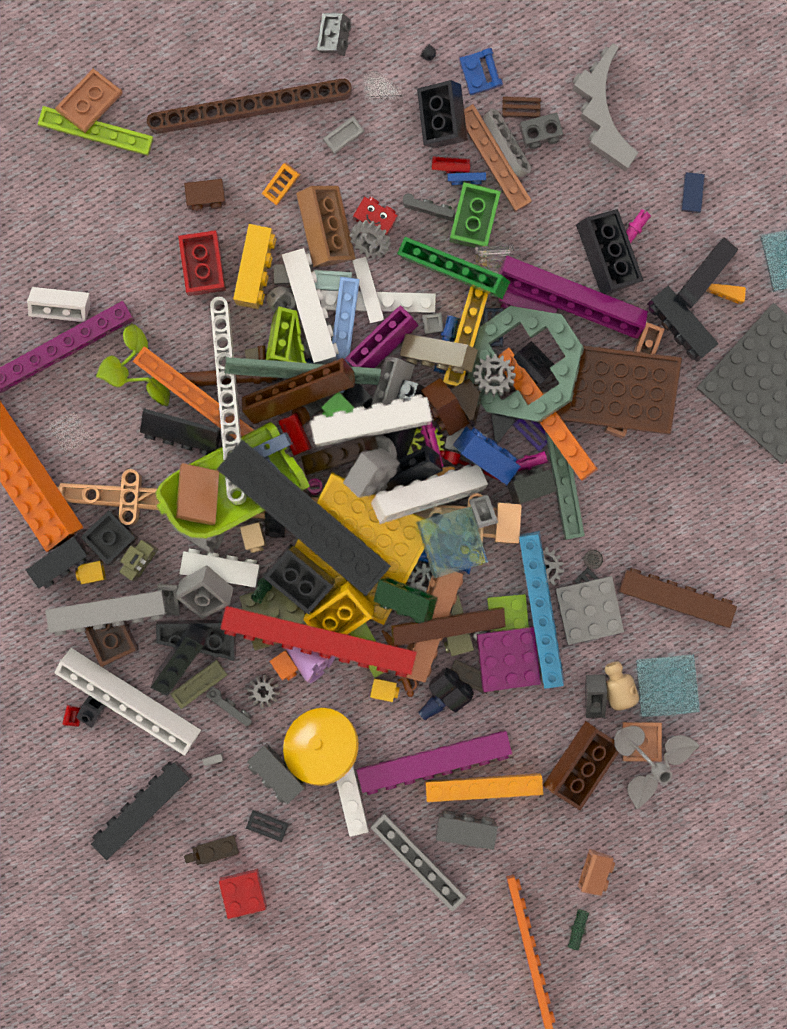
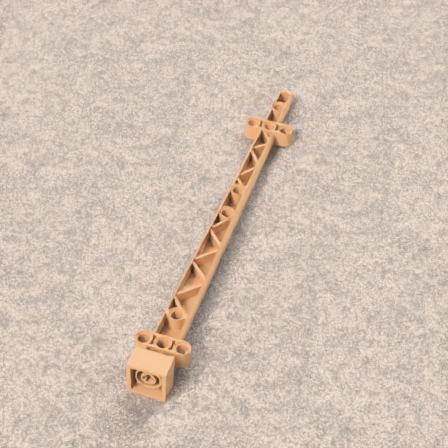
M128 469L122 474L121 486L60 483L59 487H57L67 503L119 507V520L126 525H134L138 522L140 509L158 510L156 506L159 504L156 498L157 488H141L142 476L138 471ZM134 473L136 481L130 484L127 478L129 474ZM91 490H95L97 493L96 498L90 500L88 497V493ZM133 492L135 499L129 503L126 500V496L128 493ZM474 493L469 497L467 506L442 504L415 513L431 521L433 514H440L442 522L436 524L433 533L465 536V544L470 549L479 548L482 545L483 537L495 538L494 543L519 544L522 504L498 503L497 507H493L498 523L479 529L470 524V518L473 517L469 501L474 497L483 496L479 493ZM311 497L317 503L319 497ZM265 510L251 518L265 519ZM128 511L133 513V519L130 522L125 520V514ZM475 535L479 538L477 546L469 544L468 539L470 536Z

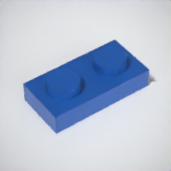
M486 172L447 174V181H451V185H463V181H470L471 184H482V180H486Z

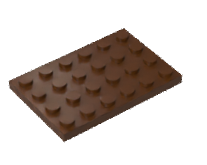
M583 345L584 349L579 362L580 367L574 384L572 401L556 411L561 419L566 422L671 435L682 357Z

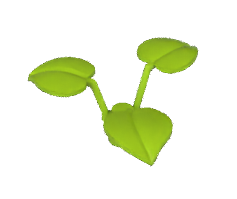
M130 324L124 329L123 339L126 346L133 350L132 354L122 363L115 356L106 357L101 363L96 377L105 380L114 387H122L127 382L147 381L146 389L149 395L156 402L167 407L170 401V390L154 377H151V379L149 377L127 378L129 371L124 365L139 353L144 346L148 349V341L143 331L135 324Z

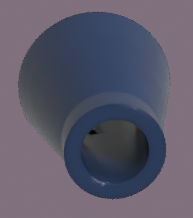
M432 695L418 713L426 721L428 718L445 710L444 707L446 705L441 699Z

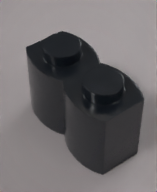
M445 668L429 684L431 692L455 713L468 704L474 695L472 687L461 681L458 674L449 668Z

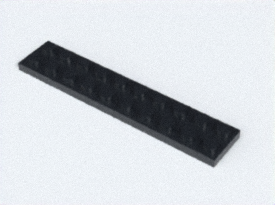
M243 439L216 469L365 596L391 567Z

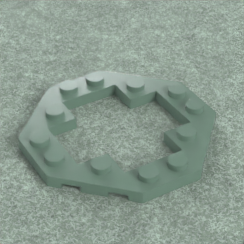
M509 306L478 328L474 346L478 351L472 372H468L467 379H470L474 384L475 379H477L473 377V373L477 372L475 365H480V359L486 361V355L493 358L494 354H496L491 344L521 323L531 338L548 328L566 356L550 367L559 381V385L529 405L519 390L502 400L498 392H496L495 397L492 396V392L485 395V389L481 390L482 392L480 393L481 404L486 412L540 423L572 401L574 384L577 380L580 367L579 362L584 347L562 314ZM482 371L481 375L482 379H484L486 374L484 373V371Z

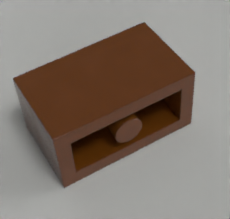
M222 179L184 183L188 209L197 212L202 211L205 207L220 209L222 205H226L224 182Z

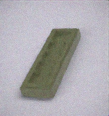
M216 659L170 693L180 709H183L228 674Z

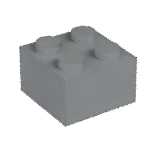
M385 448L362 452L343 483L358 498L377 494L387 488L388 481L396 474V469L400 463Z
M207 565L181 579L175 597L203 619L228 606L234 588Z

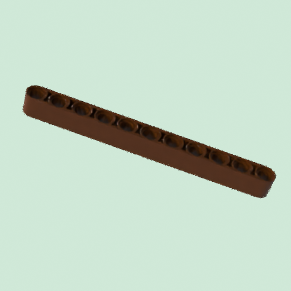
M341 78L151 113L147 117V125L153 133L160 134L343 101L351 97L352 86L349 80ZM341 86H346L348 91L341 93L338 89ZM323 89H327L330 92L327 96L319 94ZM303 93H309L311 97L307 100H304L301 98V95ZM285 96H290L292 101L284 103L282 99ZM268 99L273 101V104L269 107L264 105V102ZM247 103L255 105L251 110L245 109ZM230 106L236 108L233 113H227L226 110ZM210 110L217 111L215 116H208ZM192 113L198 114V118L195 120H190L189 116ZM178 116L180 119L177 123L173 124L170 122L172 117ZM154 120L161 121L157 127H153L152 122Z

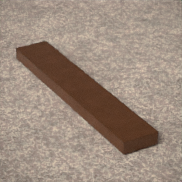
M503 607L434 618L424 623L410 622L391 626L392 642L394 646L506 627L505 613Z

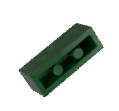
M386 577L379 580L373 602L380 604L379 606L384 609L395 610L398 615L410 616L413 618V621L424 623L433 618L438 597Z

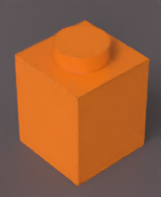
M286 650L269 661L282 680L286 678L289 681L298 675L296 673L298 668Z

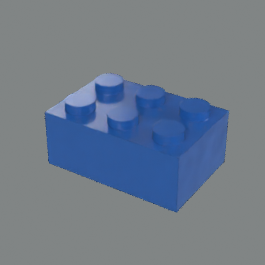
M466 426L453 444L462 455L506 485H508L521 467L516 462L518 459L511 452L500 447L491 438L487 439L475 427L471 430Z

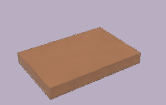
M92 69L55 109L77 128L86 133L123 93L121 89L103 75Z
M184 463L181 464L176 518L208 525L215 524L219 471Z

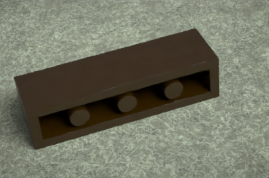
M374 435L354 439L301 456L305 475L321 473L356 462L362 452L377 450L378 445Z

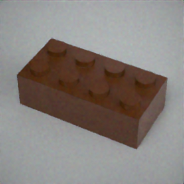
M585 721L543 786L581 811L619 754L615 748L614 739Z

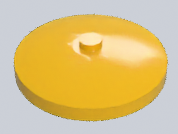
M330 708L309 710L300 715L291 724L286 733L283 744L286 765L296 778L307 784L315 786L332 784L344 777L352 768L358 754V735L351 721L340 712Z

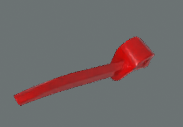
M440 451L442 458L456 466L458 463L464 466L469 465V463L460 460L461 455L456 452ZM481 469L484 475L500 481L487 471Z

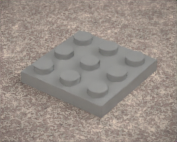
M612 576L555 588L568 645L624 633Z

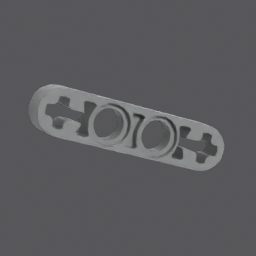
M495 109L489 110L483 116L485 124L514 173L518 177H524L531 171L527 158L501 114Z

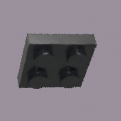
M532 341L513 357L517 364L524 368L530 374V377L539 384L543 383L553 374L550 367L555 364Z

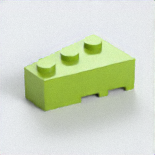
M278 306L272 318L266 360L307 363L303 353L304 346L301 342V330L297 311Z

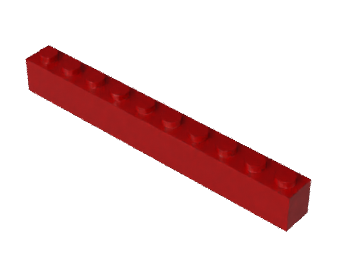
M229 606L225 608L221 629L225 630L224 634L236 636V633L244 635V639L255 641L256 637L263 639L262 643L273 646L274 642L281 643V648L293 650V647L301 648L300 652L310 655L314 651L320 653L319 657L327 659L335 656L339 657V662L350 664L351 660L358 662L357 666L369 668V665L377 667V671L388 673L389 669L396 671L395 675L406 678L407 674H412L417 651Z

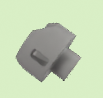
M285 287L274 288L267 296V304L273 312L277 310L278 306L291 310L295 308V299Z

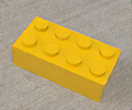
M253 224L248 225L233 298L236 305L259 309V306L264 303L265 294L263 287H267L269 279L267 267L271 268L273 259L271 257V249H275L276 238L272 228Z

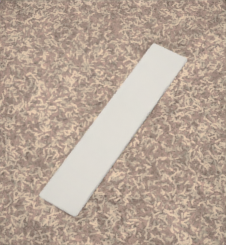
M366 257L352 260L357 279H360L359 286L370 323L384 320Z

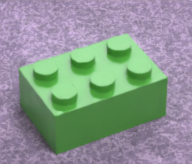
M464 182L449 242L486 251L501 191Z

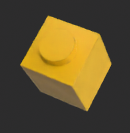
M103 561L82 564L75 571L77 581H80L81 584L106 580Z
M374 678L370 697L393 702L394 698H398L400 687H396L397 682Z

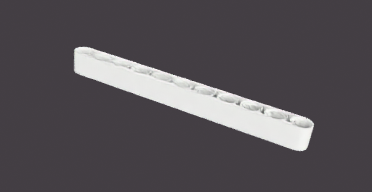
M215 297L211 301L210 307L223 455L225 460L241 441L236 375L225 374V367L220 366V363L226 357L234 358L230 308L225 298ZM218 305H225L223 310H215ZM226 323L224 329L217 328L218 324ZM222 341L228 342V345L225 348L219 347V344ZM225 378L232 379L229 385H223L222 381ZM226 397L233 398L230 404L224 403ZM230 415L235 416L233 422H225L226 417ZM230 434L237 435L233 442L227 441V437ZM226 478L229 500L235 505L243 504L247 495L242 492L240 498L233 499V492L241 490Z

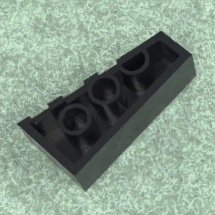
M222 620L158 621L156 623L157 644L174 647L190 623L208 632L204 646L199 653L226 658L231 661L236 659V636L224 634L225 630L221 629Z

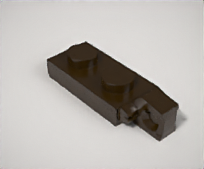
M455 659L450 670L455 671L459 679L469 684L472 689L482 693L480 670Z
M230 835L197 845V847L192 848L193 853L186 854L184 859L186 864L196 861L197 865H203L237 855L239 850L235 836Z

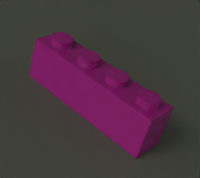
M400 305L345 359L352 367L375 368L404 340L406 334H411L419 325Z

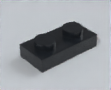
M265 511V536L272 538L284 537L285 527Z

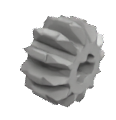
M267 675L263 676V681L257 676L256 681L258 684L254 681L250 682L254 688H248L247 691L253 692L252 695L248 696L249 699L256 698L253 705L261 701L260 708H263L265 701L268 707L272 706L270 699L277 702L278 699L273 694H280V691H274V688L279 687V684L271 685L274 681L273 677L267 682ZM262 686H265V689L269 691L268 694H265V697L259 692Z

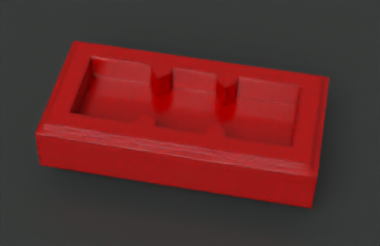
M433 156L432 170H441L446 173H470V159Z
M297 413L278 421L283 433L287 432L292 442V445L289 447L293 456L312 448Z

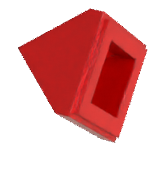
M67 704L62 725L79 727L80 720L76 716L81 707Z

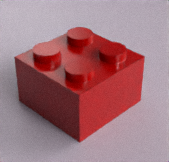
M258 869L220 878L219 885L227 919L266 910L267 904Z

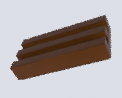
M503 96L502 117H540L541 98ZM506 102L536 103V105L506 104ZM506 109L536 110V113L506 112Z

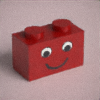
M364 196L353 215V220L356 222L361 221L362 223L367 220L369 224L374 221L375 226L380 224V229L386 230L385 235L388 236L398 219V215L395 214L396 211L388 206L386 208L380 206V202L372 197L368 199Z

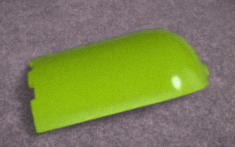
M269 422L242 436L241 440L243 439L254 448L280 436L277 427L272 422ZM223 447L189 465L216 470L224 461ZM287 447L268 455L275 467L301 490L310 487L302 469L294 458H290L288 453H285ZM180 469L167 477L156 490V498L159 501V504L156 506L161 515L166 514L179 532L193 538H209L221 534L264 511L248 496H246L243 504H233L227 496L226 478L220 472L216 522L214 525L176 518ZM235 491V492H233L232 498H233V499H238V498H240L241 495H242V492H241V491Z

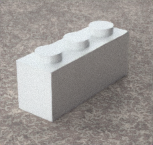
M32 287L27 300L28 316L84 322L90 310L89 293Z

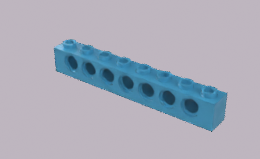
M540 531L522 533L519 536L544 689L564 686V675Z

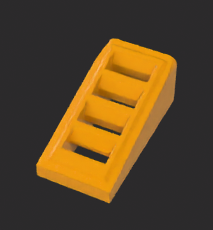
M283 163L262 192V195L275 205H278L301 174L287 163ZM285 170L293 176L291 179L284 174ZM282 177L284 180L288 182V184L285 185L283 182L279 180V178ZM275 183L283 188L282 192L274 186ZM270 189L275 191L279 196L276 198L273 194L269 192Z
M711 284L706 290L711 294L742 305L745 302V287Z

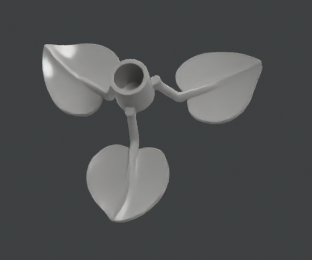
M628 726L616 733L614 744L620 754L629 756L636 749L652 766V775L647 774L646 777L643 775L636 776L628 785V795L637 809L643 806L655 793L658 781L661 784L670 782L672 773L669 763L679 765L685 762L700 747L696 741L684 735L670 738L665 744L667 753L664 754V765L659 762L654 764L638 747L645 739V733L640 727Z

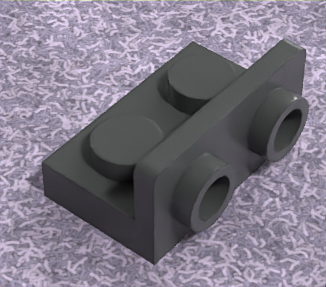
M322 13L317 51L320 53H338L340 56H345L348 48L349 31L351 30V19L343 13Z

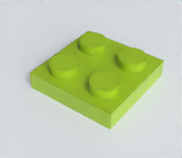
M526 594L487 598L488 609L503 607L505 613L506 627L491 629L490 632L529 627Z

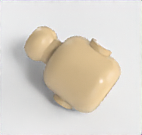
M618 661L607 664L605 666V673L610 678L606 681L609 704L612 709L621 711L635 706L639 702V694L633 677L622 673L623 666Z

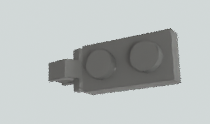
M211 687L205 695L246 727H249L253 722L250 720L251 715L243 709L241 712L235 709L236 704L229 698L223 700L220 690Z

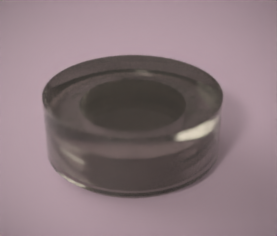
M590 550L585 553L583 562L589 569H597L603 563V556L597 550Z

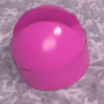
M316 478L309 480L308 484L311 488L320 487V489L312 490L308 487L309 493L313 495L319 494L323 489L322 482Z

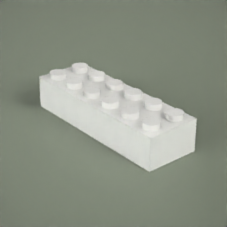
M422 395L411 397L410 401L403 402V399L391 401V405L384 406V403L372 405V409L365 410L364 407L353 409L352 413L345 414V411L333 413L334 416L326 418V415L314 417L313 421H310L316 447H322L361 437L429 425L432 419L427 397L423 398Z

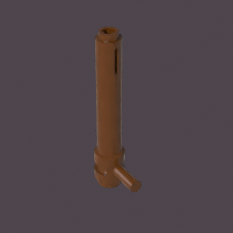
M265 345L258 346L259 360H266ZM216 370L180 372V374L196 386L217 385ZM236 375V384H261L262 382L270 384L273 381H277L278 378ZM225 378L222 384H230L232 379Z

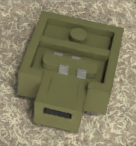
M141 540L136 547L131 545L120 561L124 565L119 572L130 580L137 581L159 549L145 540Z

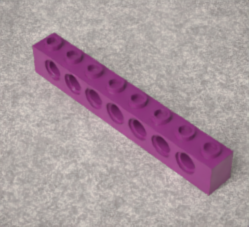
M121 301L1 366L0 393L7 391L135 321L126 303Z

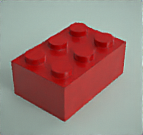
M217 231L178 236L187 295L194 296L226 291Z

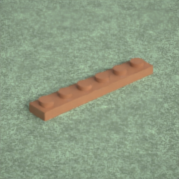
M474 104L465 108L466 130L513 210L516 212L530 204L532 200L512 170Z

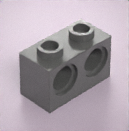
M557 112L520 122L519 128L525 148L537 149L543 143L548 142L551 145L560 142L559 139H562L563 131ZM552 126L556 132L550 134L546 131V127ZM534 131L537 133V137L530 138L527 133Z

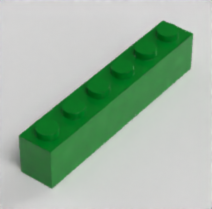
M404 237L397 252L406 261L500 299H503L510 284V281L503 275L408 237Z

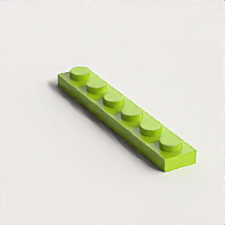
M45 106L42 107L38 125L41 127L149 156L153 142V136L96 121L84 133L59 114L56 109Z

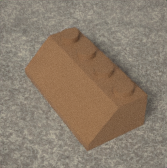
M310 186L297 192L313 267L330 266L355 260L339 186Z

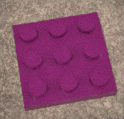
M533 626L476 634L483 692L541 684L536 636Z

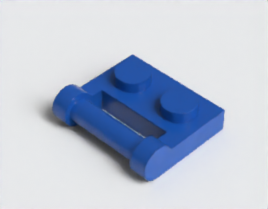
M492 48L459 58L470 96L503 85L502 80L499 79L492 57ZM483 58L486 60L492 79L489 83L486 81L480 59Z

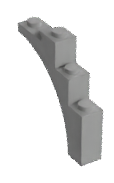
M612 43L610 47L606 46L600 55L602 59L599 63L595 62L589 72L584 70L582 74L578 73L572 81L574 83L572 90L589 101H586L580 111L583 113L580 118L598 130H594L588 138L590 140L589 147L626 172L639 152L631 147L618 132L607 106V73L619 48L616 44Z

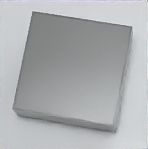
M441 313L422 315L425 335L444 332Z
M223 752L204 757L202 759L204 766L222 762L224 760Z

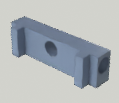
M286 432L253 449L262 457H266L292 445V442Z

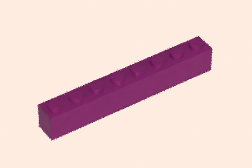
M506 256L500 267L499 274L510 281L508 289L635 339L639 338L646 326L648 311L510 256Z
M504 730L361 767L356 771L362 793L367 792V795L377 793L380 788L385 787L386 790L394 789L397 787L396 784L404 782V785L415 783V779H432L434 774L441 773L442 776L451 774L453 769L467 770L472 768V764L486 765L495 758L498 761L509 758L508 755H511L512 751L507 731Z

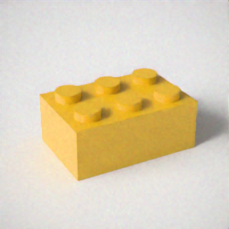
M347 581L324 597L309 614H305L303 620L309 626L348 635L373 617L375 606L364 594Z

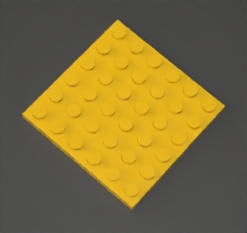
M332 472L317 503L391 566L381 579L389 577L406 584L436 524L415 513L380 524L371 504L376 494L358 498L343 483L345 478ZM299 539L297 540L295 547L335 579L333 587L325 597L347 582L344 577ZM377 582L366 597L375 606L371 619L384 625L392 609H384L379 606L380 604L373 602L378 586Z

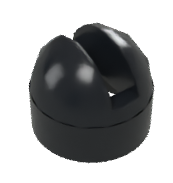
M428 44L420 57L426 61L433 60L436 57L435 48Z

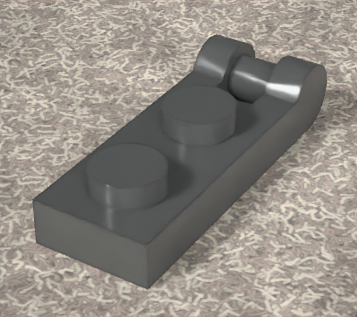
M410 193L403 196V206L405 208L449 221L453 220L455 210H452V207L449 205L441 204V206H438L428 199L417 200Z

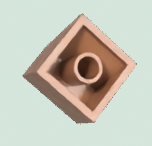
M589 849L577 885L581 892L602 896L603 891L606 892L609 884L607 880L608 874L613 872L615 866L613 857Z

